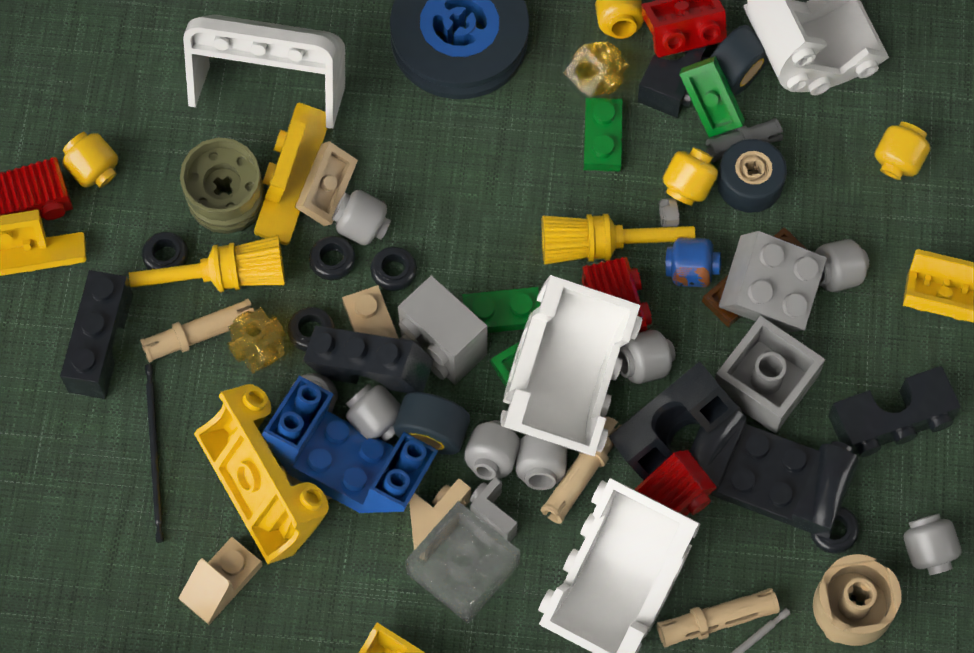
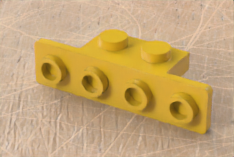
M297 103L288 130L280 129L273 151L280 154L276 164L269 162L262 182L269 186L253 231L255 235L263 238L279 235L280 244L288 245L290 243L300 210L296 209L295 206L327 131L325 111L303 103Z
M39 210L0 215V276L86 262V241L83 232L46 237Z

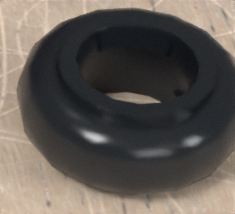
M173 232L154 234L146 241L142 249V259L148 270L182 266L188 261L189 250L186 242L181 236ZM163 247H172L176 250L174 257L167 261L157 260L155 254Z
M336 236L320 239L313 245L309 254L310 267L315 275L330 281L339 280L347 276L354 268L356 260L355 251L351 244L345 239ZM330 251H336L343 255L342 261L333 266L324 264L321 258Z
M394 246L384 248L372 259L370 267L371 276L375 283L384 290H403L410 286L416 278V260L404 248ZM389 262H399L405 267L403 273L398 276H388L383 272L384 266Z
M318 307L300 309L292 315L288 323L287 333L291 343L297 349L306 352L311 337L303 336L300 333V329L304 324L316 322L322 327L335 328L332 317Z
M842 506L836 520L841 521L846 527L847 532L844 537L834 540L810 533L816 546L824 552L832 554L843 553L852 548L858 540V520L851 511Z

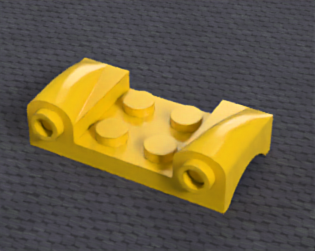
M253 384L222 391L219 394V398L223 401L220 411L205 425L197 429L194 435L267 564L291 557L311 536L326 516L329 509L327 498L323 491L315 484L304 482L291 486L288 482L286 472L279 466L269 449V445L258 430L266 416L271 412V403L266 393Z

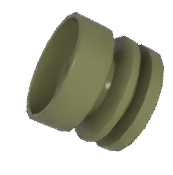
M218 137L206 140L191 149L182 163L180 181L191 214L201 226L212 232L229 234L244 230L256 221L266 193L257 159L247 146L234 139ZM220 190H223V191H225V192H228V191H230V190L232 191V193H231L230 195H228V194H226V193H224V192L219 195L218 192H219Z

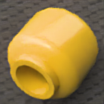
M596 0V14L601 31L608 36L618 39L628 38L636 33L644 22L641 7L642 0Z
M900 122L899 126L892 125L888 127L874 153L876 160L882 165L880 171L896 180H900L902 175H917L931 148L926 140L927 133L907 122Z
M82 132L69 141L62 150L65 153L62 160L63 166L82 187L87 188L97 184L99 188H102L117 175L114 168L119 160L118 155L98 133L87 135L86 132Z
M693 147L690 153L686 151L676 152L663 175V183L668 187L666 193L690 206L693 205L694 201H704L708 197L719 174L717 168L710 163L713 156L696 147Z

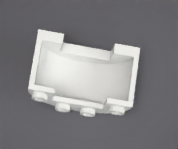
M747 0L748 3L743 5L780 84L790 92H810L811 95L822 94L830 87L845 83L856 77L866 78L878 71V65L889 58L860 0H809L806 3L796 0Z
M550 275L537 296V301L541 302V305L533 313L530 312L514 357L503 399L504 403L510 405L508 411L503 410L501 413V426L590 456H595L596 451L602 452L608 436V430L604 429L606 421L604 417L610 406L611 395L607 394L610 380L615 381L622 366V358L618 357L620 347L629 343L630 339L635 340L642 323V317L637 316L640 305Z
M610 478L608 483L602 480L593 495L591 502L597 506L594 512L590 513L580 534L586 538L580 550L573 549L566 560L563 570L568 572L564 583L557 587L555 591L549 589L540 604L538 611L544 613L539 625L592 653H638L642 646V639L650 632L692 547L689 543L692 537L695 538L700 523Z

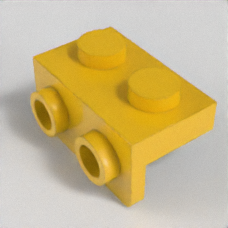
M917 249L906 279L903 306L974 323V262Z

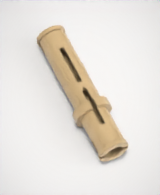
M247 298L240 303L182 325L179 322L172 324V329L140 339L148 362H153L155 359L179 350L182 353L190 350L189 346L251 322H257L254 309L250 307V300Z
M604 417L606 418L604 429L608 430V436L622 426L618 425L615 429L614 427L618 421L611 417ZM608 436L602 452L596 451L595 456L579 452L578 457L547 502L541 507L543 515L551 512L547 517L549 520L561 524L597 469L606 465L608 462L607 455L614 446Z
M768 588L704 609H700V607L692 608L688 614L657 622V631L665 648L697 637L699 640L708 638L710 633L746 623L763 616L777 614L780 610L779 603L773 589Z

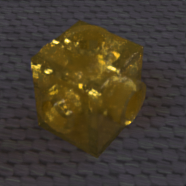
M602 41L582 45L575 52L571 63L563 74L588 97L615 92L623 83L624 77L622 75L629 64L621 57V51L616 46Z
M262 307L254 312L247 311L242 313L233 321L232 325L228 326L232 340L227 345L237 362L240 363L244 360L252 374L272 365L285 355L282 338L286 334L275 316L268 318Z

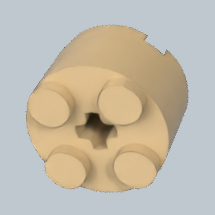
M862 554L842 557L835 561L821 578L813 597V612L818 625L830 641L850 646H862L872 643L887 631L896 617L901 604L900 584L895 574L888 567L886 568L875 561V558ZM855 595L857 601L864 602L863 605L859 606L855 601H851L849 599L850 596Z

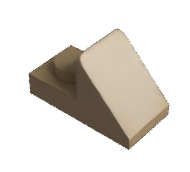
M458 478L451 487L445 485L437 493L433 500L434 507L416 493L412 496L409 504L414 554L419 558L427 552L470 502L471 487Z
M231 537L208 563L203 558L198 561L179 596V600L210 625L263 566L262 562Z

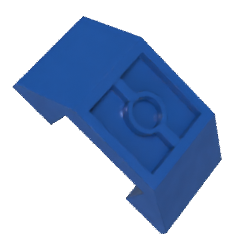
M299 375L262 433L263 438L288 474L303 483L310 482L315 484L325 495L358 513L404 512L438 450L406 432L402 433L395 447L379 438L366 439L349 422L328 412L333 393Z

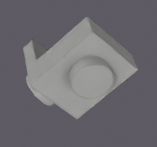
M495 477L488 485L485 482L480 484L469 499L472 502L470 505V517L479 524L477 527L486 538L492 542L500 540L507 546L517 535V522L493 504L502 493V481Z

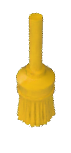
M608 213L602 214V216L587 214L586 219L545 215L541 218L544 265L588 258V262H592L595 259L608 261L611 259L615 249L623 248L624 244L675 242L678 238H695L694 226L623 229V225H614Z
M279 235L235 246L234 242L224 246L213 245L209 257L200 259V263L129 272L130 287L203 278V282L211 281L219 292L233 288L240 290L241 286L285 285Z

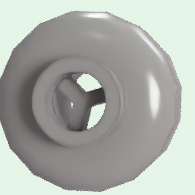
M355 190L350 195L344 193L332 217V220L336 221V231L340 235L363 246L370 244L375 237L381 240L391 222L390 219L385 217L387 213L386 203L362 190Z
M842 239L823 244L816 249L815 253L827 257L819 285L826 291L838 292L857 287L863 283L869 268V257L866 251L861 249L855 241Z
M657 330L639 332L635 340L630 339L629 343L620 347L618 357L622 358V366L619 373L635 384H643L664 378L669 374L672 362L675 360V349L672 342Z
M367 384L346 403L350 408L346 414L347 420L366 439H378L381 437L386 442L395 434L394 423L401 404L383 385H377L372 388L370 384Z
M493 420L479 424L473 430L465 449L464 459L467 466L481 479L491 480L495 477L498 479L507 477L512 472L520 447L519 437L514 430L502 427L501 421Z
M525 435L520 439V447L516 459L515 470L517 476L532 489L547 490L552 488L563 479L567 472V448Z
M934 514L909 522L910 529L904 532L903 540L912 566L916 569L927 568L929 575L953 569L951 561L961 555L962 549L952 521L941 519L940 514Z

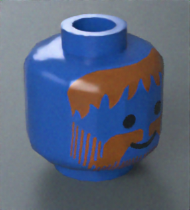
M678 238L675 240L673 247H667L666 276L672 277L673 283L677 286L708 287L712 282L713 275L721 274V252H714L713 243L709 239Z

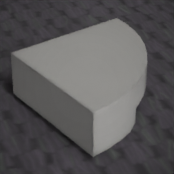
M661 199L659 201L661 227H678L679 212L676 199Z

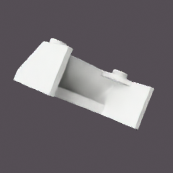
M222 15L202 16L194 18L188 23L183 37L188 106L196 107L210 68L209 57L325 74L326 128L333 129L345 89V44L339 36L326 31Z

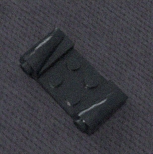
M738 405L739 409L709 434L700 426L689 452L717 487L710 495L809 533L830 538L845 495L857 471L859 459L853 454L854 450L852 447L839 441H832L831 444H822L819 451L747 425L746 416L741 413L742 409Z

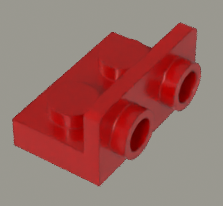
M656 0L641 4L642 17L653 35L654 52L657 57L721 43L727 37L726 13L719 0Z

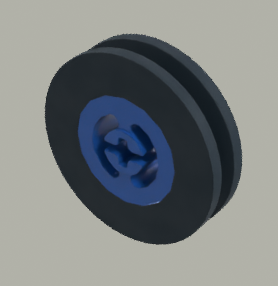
M395 0L390 16L393 56L400 70L412 83L433 95L450 99H470L489 94L505 85L516 74L524 61L529 33V16L524 0ZM476 21L482 25L483 29L476 27ZM436 31L443 33V40L436 35Z

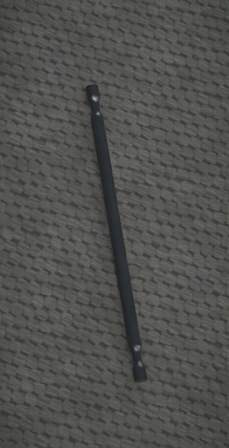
M146 364L154 519L157 529L155 535L156 542L162 543L164 542V534L162 532L163 519L154 383L152 382L153 365Z

